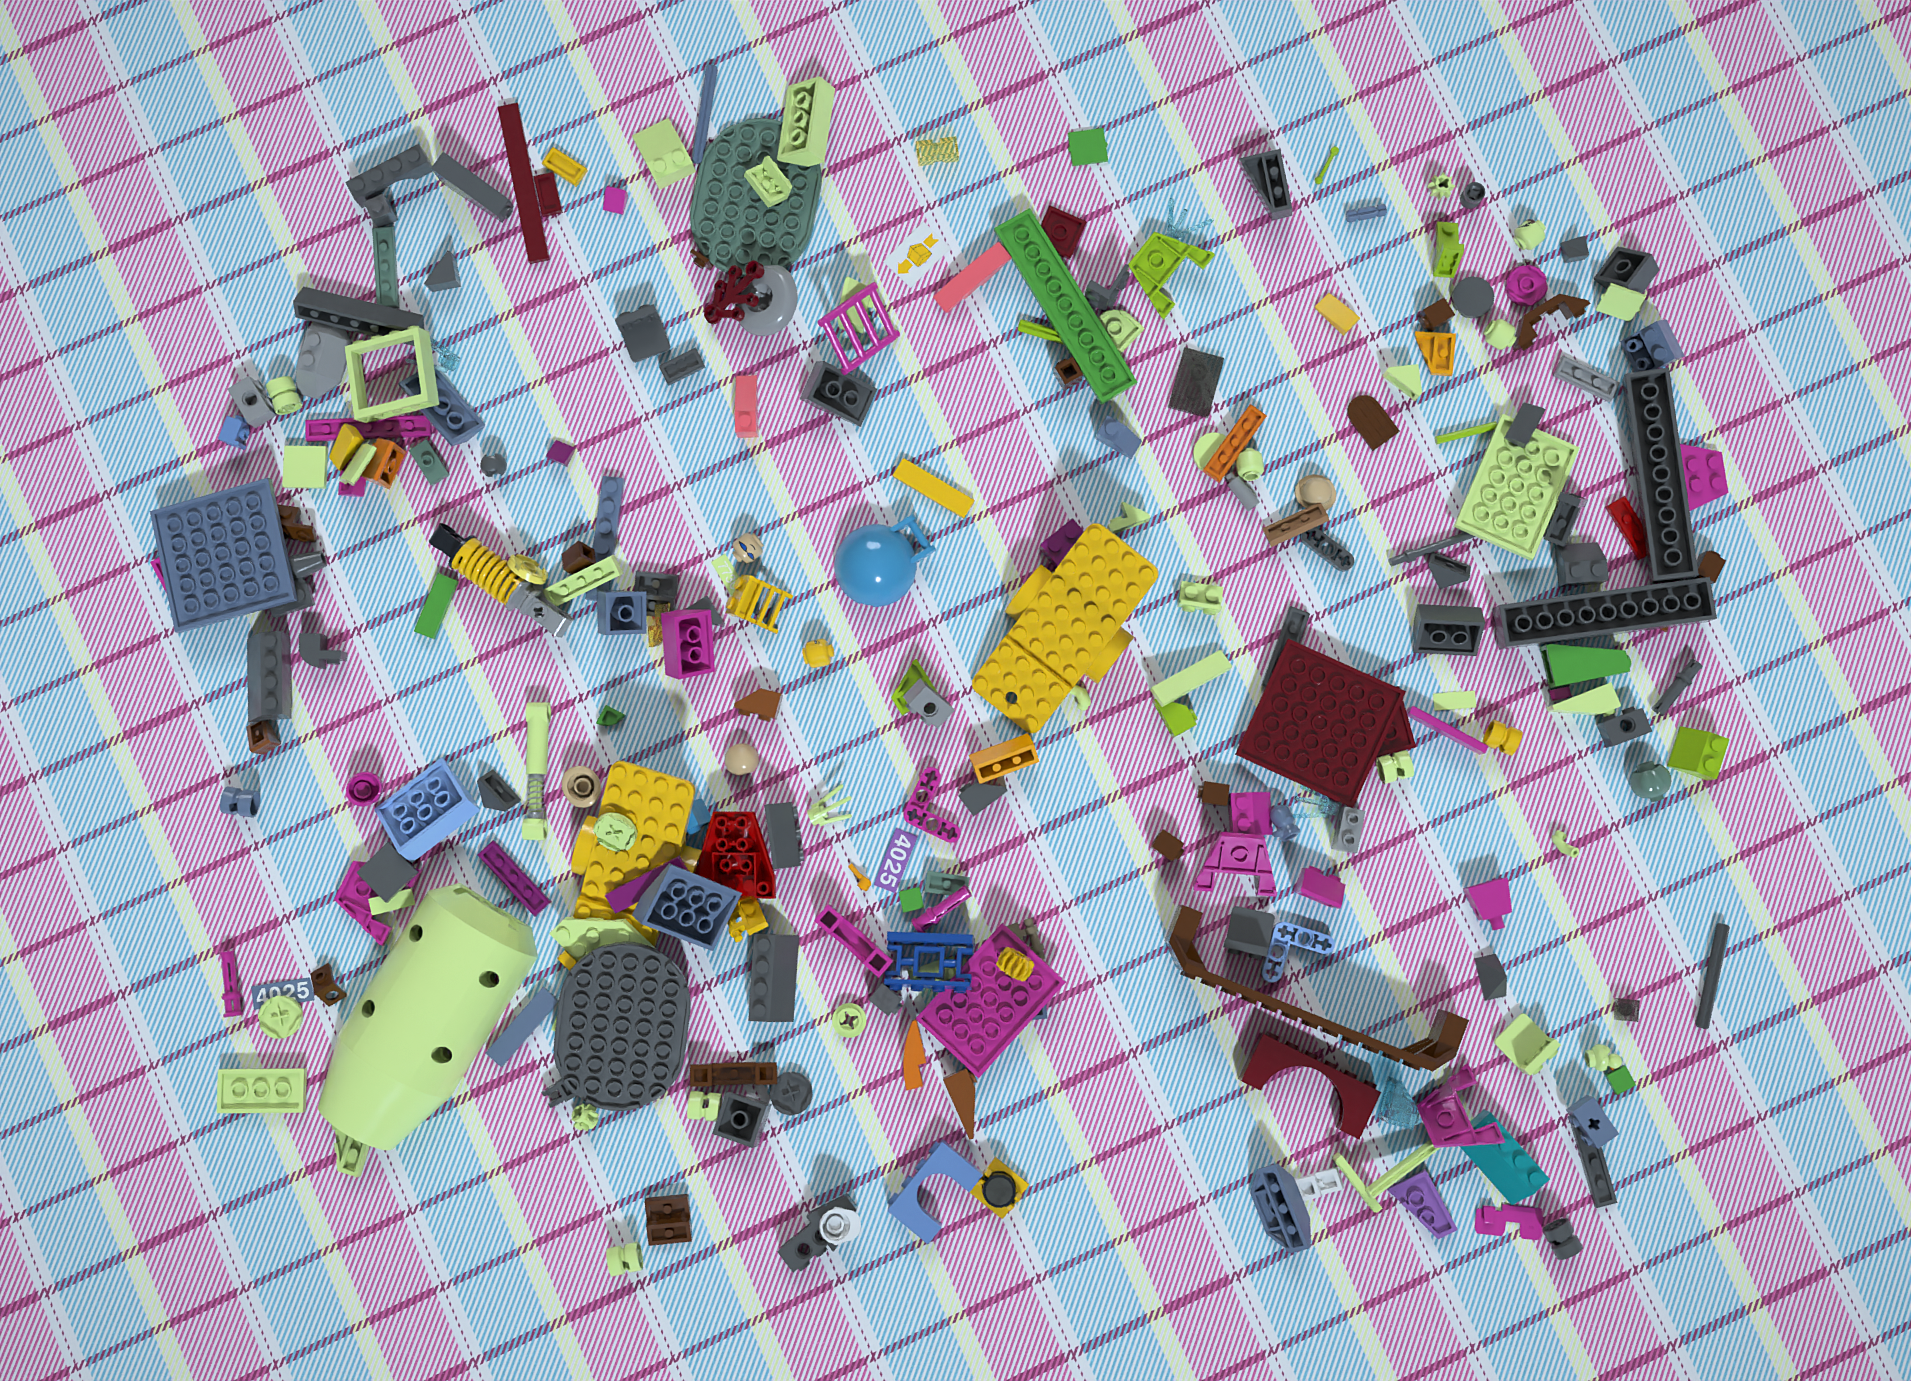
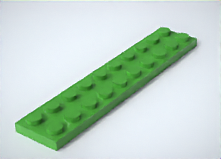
M1029 208L995 227V234L1012 257L1011 260L1069 354L1074 358L1100 404H1104L1137 385L1138 382L1031 209Z

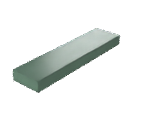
M393 226L372 228L376 303L398 309L399 291L395 228Z

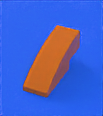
M916 1019L912 1020L904 1048L903 1069L906 1091L923 1087L924 1085L919 1065L927 1063Z

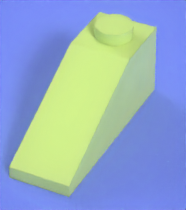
M1610 682L1546 707L1548 712L1593 716L1602 714L1603 717L1616 713L1615 708L1620 707L1621 704Z

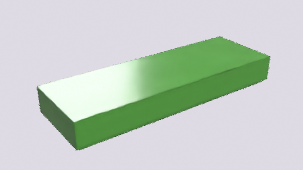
M439 573L437 574L414 632L435 640L459 581Z

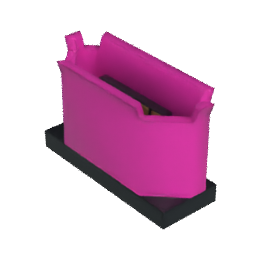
M1570 684L1549 688L1551 701L1566 699L1569 696L1572 697L1569 688Z

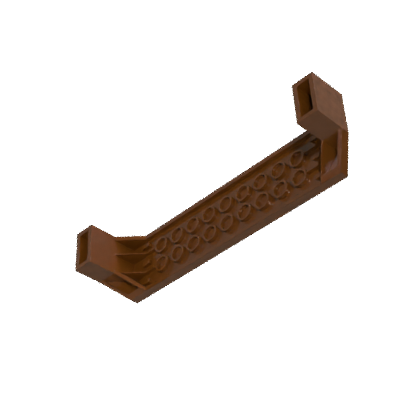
M1178 904L1164 941L1176 968L1181 970L1180 975L1195 980L1196 976L1202 978L1200 981L1202 984L1212 988L1219 985L1221 986L1220 991L1232 996H1236L1239 993L1241 994L1240 999L1254 1005L1259 1001L1262 1003L1260 1007L1274 1013L1277 1012V1009L1281 1010L1282 1016L1294 1021L1301 1018V1023L1316 1030L1320 1026L1322 1027L1321 1032L1336 1038L1340 1034L1342 1035L1341 1040L1358 1046L1359 1042L1363 1043L1361 1048L1376 1054L1382 1051L1381 1056L1398 1063L1402 1059L1403 1065L1418 1071L1422 1067L1433 1072L1456 1057L1469 1020L1451 1012L1438 1009L1428 1037L1399 1049L1208 972L1192 942L1203 913Z

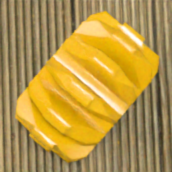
M1006 947L1000 953L996 963L1001 971L1020 981H1026L1035 965L1025 954L1010 947Z

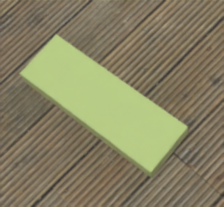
M1338 1152L1333 1155V1161L1368 1207L1376 1213L1383 1209L1375 1198L1368 1196L1365 1191L1366 1186L1345 1158Z

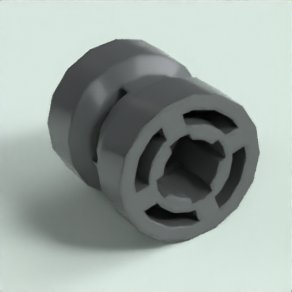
M1478 182L1468 184L1460 195L1462 206L1467 209L1477 207L1485 196L1484 186Z

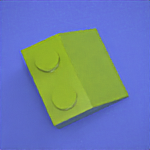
M1680 726L1667 767L1706 781L1716 780L1730 739L1708 731Z

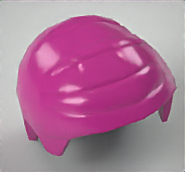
M369 771L353 775L346 786L348 800L354 805L361 807L375 803L383 793L382 780L379 776Z

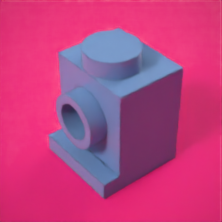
M236 415L235 418L226 416L218 439L225 444L245 450L246 446L243 443L249 436L250 426L247 424L246 419Z

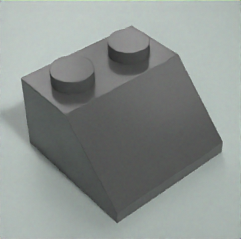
M1617 246L1596 274L1594 280L1606 289L1613 283L1643 293L1660 269L1652 254Z
M1598 542L1566 544L1565 547L1555 545L1559 587L1596 585L1609 580L1607 559Z
M726 1091L712 1134L751 1148L757 1147L772 1104Z

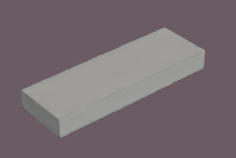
M1565 356L1560 358L1553 373L1554 377L1607 402L1612 401L1620 382Z

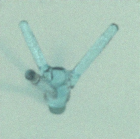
M1170 198L1168 228L1165 236L1180 239L1184 235L1212 223L1214 219H1208L1181 231L1179 226L1188 210H1183L1175 226H1173L1174 199Z

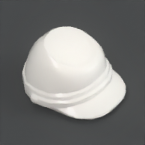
M834 1207L828 1210L820 1219L819 1230L826 1241L838 1245L851 1241L859 1235L861 1220L859 1215L852 1210Z

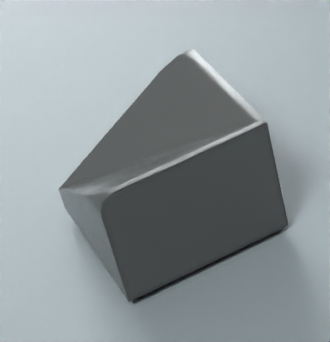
M1585 236L1560 243L1564 263L1585 260L1589 256Z

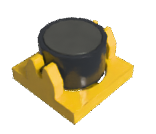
M995 1156L983 1171V1176L969 1193L1003 1219L1015 1207V1204L1020 1201L1029 1183Z

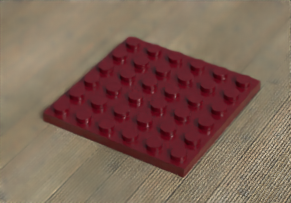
M1288 638L1235 755L1353 808L1406 691Z

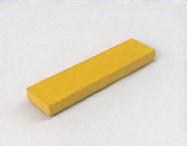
M904 458L892 475L895 479L963 519L975 502L974 499Z

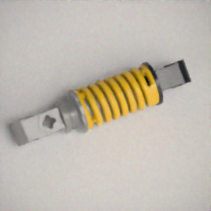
M439 523L429 539V543L450 557L448 566L451 569L458 570L461 575H465L473 584L478 585L487 594H491L492 598L497 599L499 603H503L508 611L517 608L522 615H529L554 636L563 637L573 621L571 615L543 597L539 589L532 587V582L515 574L507 565L508 561L502 560L501 556L496 555L494 551H489V547L483 546L476 536L470 535L467 538H463L450 526Z

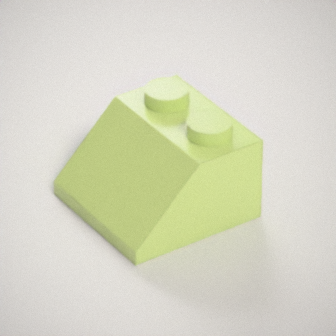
M846 277L840 304L865 288L866 285ZM870 295L861 300L867 314L869 308L874 306ZM852 306L846 313L855 332L864 334L865 328L855 307ZM838 316V317H837V320H838L839 329L845 330L844 327H843V324H842V322H841V320H840V318H839V316Z

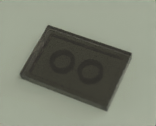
M1184 347L1168 408L1208 418L1224 358Z

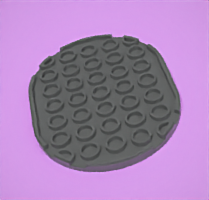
M615 942L590 951L578 960L567 974L558 1003L553 1049L554 1060L564 1084L573 1094L575 1093L587 1104L610 1111L638 1109L640 1106L660 1098L676 1081L685 1057L691 998L686 979L672 959L658 949L642 943Z

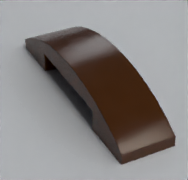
M777 1062L690 1064V1087L777 1084Z

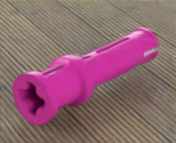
M963 885L935 907H928L926 912L917 919L914 917L911 920L914 928L918 933H925V930L932 925L939 924L944 915L972 897V893L966 885Z
M235 951L220 953L224 993L221 996L225 1006L223 1018L244 1015L240 1004L242 993L238 991ZM228 964H230L231 982H229ZM231 1001H233L234 1010H232Z

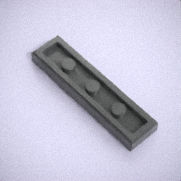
M1292 606L1289 607L1263 678L1262 686L1266 687L1287 639L1289 638L1300 643L1310 613Z
M1589 1119L1590 1125H1588V1126H1589V1127H1592L1591 1121H1593V1120H1592V1119ZM1571 1124L1594 1207L1600 1208L1618 1203L1602 1147L1597 1149L1587 1146L1580 1137L1582 1133L1579 1128H1575Z

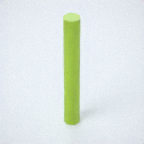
M1494 421L1435 436V443L1437 445L1492 431L1496 428L1497 422Z

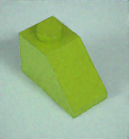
M1156 699L1152 701L1172 738L1197 725L1196 720L1198 719L1193 709L1189 710L1186 705L1171 702L1161 707Z

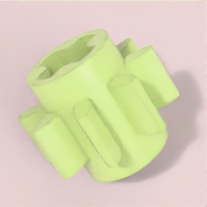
M1444 172L1439 177L1433 175L1431 178L1432 182L1427 186V188L1431 189L1430 196L1437 197L1438 201L1443 196L1449 198L1451 195L1450 191L1455 188V185L1451 184L1453 177L1446 176Z
M584 1103L575 1107L571 1115V1120L575 1122L573 1127L580 1131L582 1129L588 1131V1129L594 1128L599 1116L595 1112L597 1108L591 1104L586 1105Z

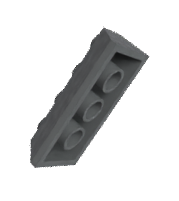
M283 631L260 632L247 639L248 722L292 719L290 636Z
M754 934L748 1021L794 1022L799 935Z

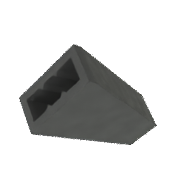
M444 152L441 153L431 169L442 184L501 223L511 216L514 206L507 197Z

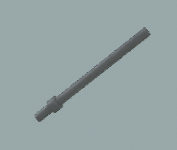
M1463 532L1415 550L1411 548L1403 551L1401 555L1389 558V564L1392 567L1403 562L1410 563L1415 561L1417 557L1476 536Z

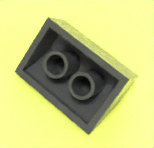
M1417 604L1413 628V653L1477 656L1485 626L1481 607Z
M792 802L764 805L773 869L779 870L802 866L801 861H805L803 848L799 849L798 840H802L800 827L796 828L795 819H799L797 806L793 807Z

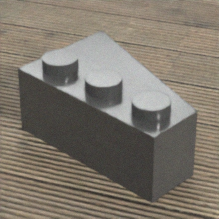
M1281 149L1239 158L1241 170L1271 220L1292 216V204Z

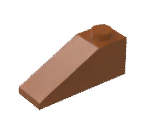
M965 1067L943 1077V1081L967 1136L971 1140L974 1138V1084L977 1083V1079Z

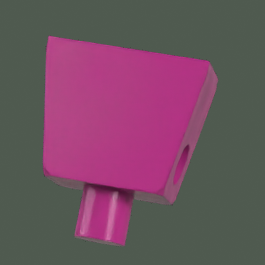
M1498 878L1463 888L1478 920L1489 919L1492 930L1505 928L1502 915L1512 912L1508 878Z

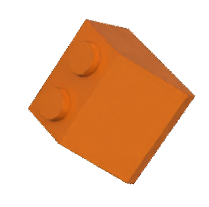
M378 438L372 444V446L377 448V451L361 477L390 490L407 452L392 441Z

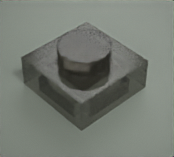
M1615 998L1614 1019L1638 1022L1640 1000Z

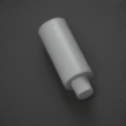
M1231 472L1225 477L1229 482L1227 486L1247 511H1250L1260 503L1240 476L1235 477Z

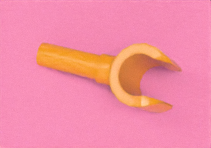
M851 863L848 868L860 879L857 886L867 891L871 886V881L863 876Z

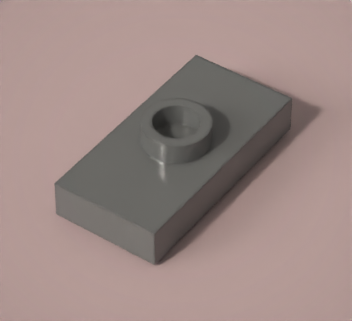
M696 347L659 365L668 386L706 368Z

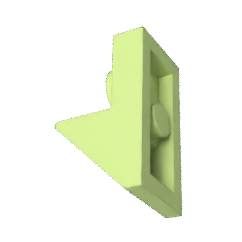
M1122 502L1120 506L1125 518L1122 519V516L1110 520L1107 529L1116 534L1149 522L1151 517L1149 513Z

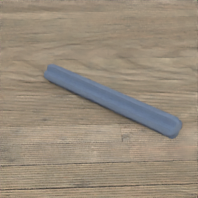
M710 64L706 66L691 158L695 164L702 162L705 152L718 72L717 66Z

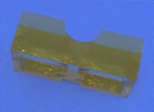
M956 136L940 138L938 143H933L932 139L916 141L918 166L933 165V163L939 161L945 163L959 161ZM953 142H955L956 153H954Z

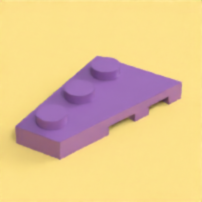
M1426 1169L1387 1188L1437 1239L1458 1230Z

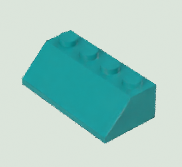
M1483 1109L1470 1121L1473 1129L1476 1130L1496 1122L1505 1143L1459 1147L1506 1200L1513 1205L1535 1194L1550 1178L1495 1116Z

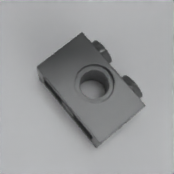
M1634 706L1621 710L1622 715L1615 717V714L1603 717V722L1596 724L1606 748L1653 732L1643 708L1635 710ZM1621 721H1624L1626 723V731H1623L1620 728Z

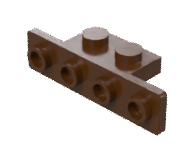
M277 504L284 539L315 543L317 537L314 527L297 524L301 515L300 507Z

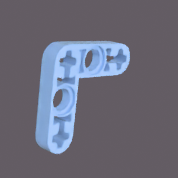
M1278 922L1272 930L1268 955L1264 957L1261 976L1265 981L1272 983L1280 979L1290 944L1318 953L1328 954L1333 951L1335 942L1329 935L1288 922ZM1283 925H1285V929L1290 932H1294L1293 928H1296L1293 941H1290L1292 938L1290 935H1283V938L1280 937L1281 933L1278 932V928H1283ZM1303 931L1309 934V941L1306 944H1301L1298 941V935ZM1314 934L1317 935L1316 940L1324 941L1326 938L1327 943L1330 944L1329 948L1325 947L1324 950H1321L1322 946L1315 943L1314 948H1312ZM1274 946L1282 948L1283 954L1280 958L1272 956L1271 950ZM1269 959L1280 962L1279 966L1274 965L1273 970L1277 973L1271 979L1268 978L1269 975L1266 973V969H1271L1272 963H1268Z

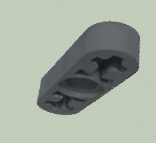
M1317 527L1300 534V540L1305 546L1338 571L1345 572L1353 567V555ZM1312 531L1314 532L1313 537L1317 541L1320 538H1322L1323 540L1318 544L1317 547H1315L1314 545L1317 542L1314 539H1311L1310 541L1307 540L1306 538L1308 535L1306 534V532L1310 533ZM1324 543H1329L1333 547L1331 554H1324L1321 548ZM1338 550L1340 553L1337 556H1339L1341 559L1347 557V563L1349 565L1345 564L1344 566H1341V560L1336 557L1334 560L1331 558L1336 554Z

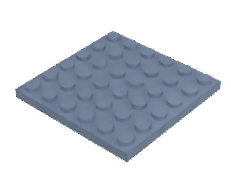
M264 478L150 511L176 633L190 631L298 600L272 479Z

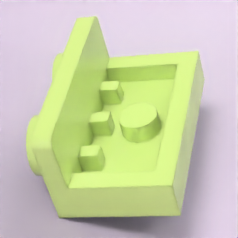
M770 156L764 157L762 164L747 170L744 174L746 180L768 208L786 200L792 190L789 179L783 175L778 165Z

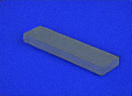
M542 987L485 1053L500 1067H503L559 1003V999L545 987Z

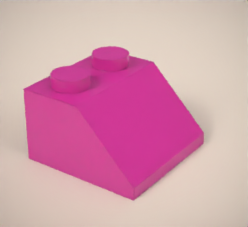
M1270 792L1229 794L1228 815L1230 833L1272 835Z
M1313 866L1302 868L1293 892L1330 908L1341 909L1346 884L1340 882L1341 878L1329 874L1328 877L1320 874L1322 870Z

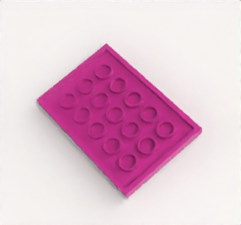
M1004 923L993 932L962 967V974L972 975V990H967L966 993L953 992L954 989H945V992H939L915 1018L977 1078L990 1067L1066 983L1058 973ZM1006 947L1025 954L1034 962L1033 971L1026 981L1016 980L997 967L998 957ZM956 974L950 980L955 982H964V980H957Z

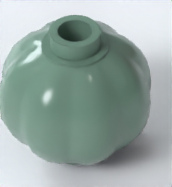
M1653 761L1637 765V770L1632 772L1630 778V786L1633 792L1641 798L1650 799L1651 802L1664 799L1663 794L1670 789L1672 782L1668 769L1661 764L1654 765Z

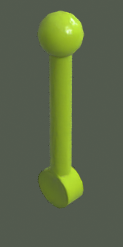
M1336 146L1331 148V154L1320 175L1315 178V183L1318 185L1323 182L1322 178L1333 157L1339 153V149Z

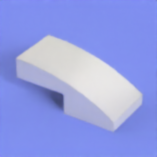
M1338 1167L1295 1179L1303 1201L1319 1198L1323 1194L1344 1189Z

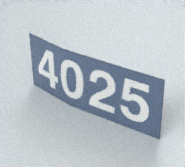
M310 977L251 986L254 1010L260 1009L268 999L275 996L286 995L294 998L298 1003L315 1000Z

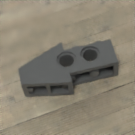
M848 1193L811 1210L806 1216L810 1223L779 1247L778 1254L793 1273L797 1269L800 1272L810 1264L809 1260L816 1255L818 1258L828 1250L826 1248L827 1245L833 1252L838 1245L829 1243L825 1239H819L816 1236V1231L819 1230L822 1216L834 1207L857 1211L858 1206ZM801 1243L808 1244L810 1252L802 1253L799 1245Z

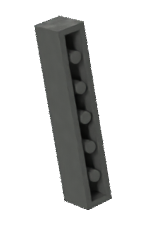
M304 286L293 300L295 318L370 336L389 335L391 331L407 330L410 326H419V328L424 329V317L421 314ZM414 340L403 343L415 346Z

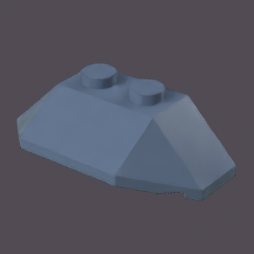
M1278 1163L1258 1168L1250 1194L1266 1234L1285 1247V1250L1289 1253L1309 1249L1311 1247L1310 1216L1294 1177Z

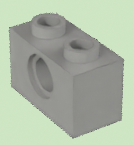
M247 376L227 389L247 423L254 428L277 416L272 405L273 402L264 395L263 391H265V388L259 380L255 381L250 376ZM257 397V402L251 405L252 399Z
M921 678L903 696L907 702L905 706L913 714L918 712L921 715L920 719L928 726L932 724L937 729L955 711L945 698ZM931 702L928 707L924 708L927 703Z
M1345 806L1339 808L1331 849L1352 854L1358 852L1366 811Z

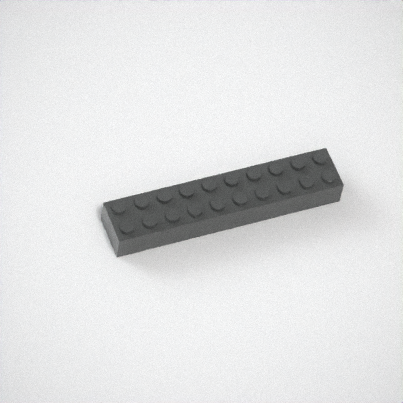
M1669 367L1626 373L1622 379L1650 584L1695 579L1699 574Z
M1710 577L1502 604L1492 609L1499 650L1706 623L1717 619Z

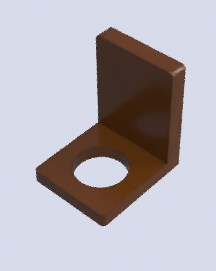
M691 249L690 254L693 258V263L701 269L705 267L711 271L714 265L710 263L709 259L704 257L700 250L697 252Z
M329 963L310 973L314 994L328 1007L347 997V993L335 983L332 967ZM329 992H338V995L334 998L326 997V994Z

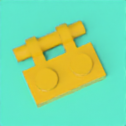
M754 896L739 898L727 922L729 926L728 932L735 942L742 941L743 937L741 934L745 930L749 935H752L769 926L760 904ZM741 917L742 920L736 922L737 918Z

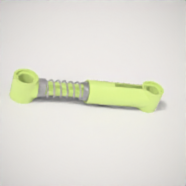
M528 702L525 712L527 722L526 774H528V779H530L528 781L530 783L528 787L530 792L527 793L529 795L527 799L529 801L527 805L529 810H527V819H523L522 838L523 840H546L548 824L547 820L543 819L544 814L542 810L544 808L542 804L544 802L542 798L544 796H542V792L544 790L542 788L544 786L543 780H545L544 775H547L551 705L549 702Z

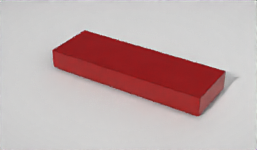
M1623 496L1605 508L1637 560L1646 557L1643 526L1629 501Z

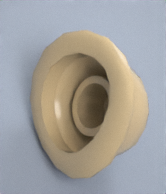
M1313 474L1299 480L1295 487V497L1304 508L1321 502L1325 511H1327L1336 501V490L1328 478Z
M574 766L564 773L562 790L571 804L576 807L586 808L592 806L598 800L601 793V783L593 770L585 766Z

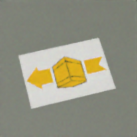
M922 222L883 262L911 288L951 247L927 224Z

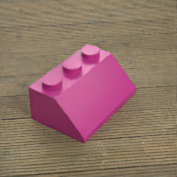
M675 610L661 613L665 675L679 680L715 672L711 610Z

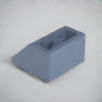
M1667 319L1656 321L1620 341L1635 372L1661 369L1685 356Z

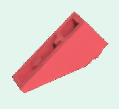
M757 375L736 376L735 433L738 438L759 437Z

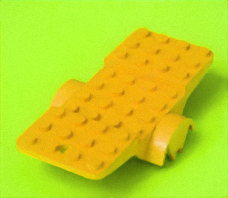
M1100 523L1089 525L1055 569L1054 573L1040 565L1011 600L1005 613L1013 618L1016 623L972 680L974 691L1028 733H1037L1083 675H1086L1098 685L1134 639V636L1121 626L1158 579V568ZM1008 692H1014L1017 695L1015 703L1007 701L1006 694Z
M621 760L616 761L611 766L598 818L605 813L624 815L635 825L638 833L634 845L626 851L625 849L620 851L607 849L598 842L596 833L594 835V824L598 818L587 816L579 832L571 861V871L585 876L581 894L577 898L573 914L574 919H626L643 937L656 947L660 931L641 924L632 916L638 902L615 914L605 894L679 855L688 871L696 872V865L702 850L686 846V832L695 797V787L690 781Z

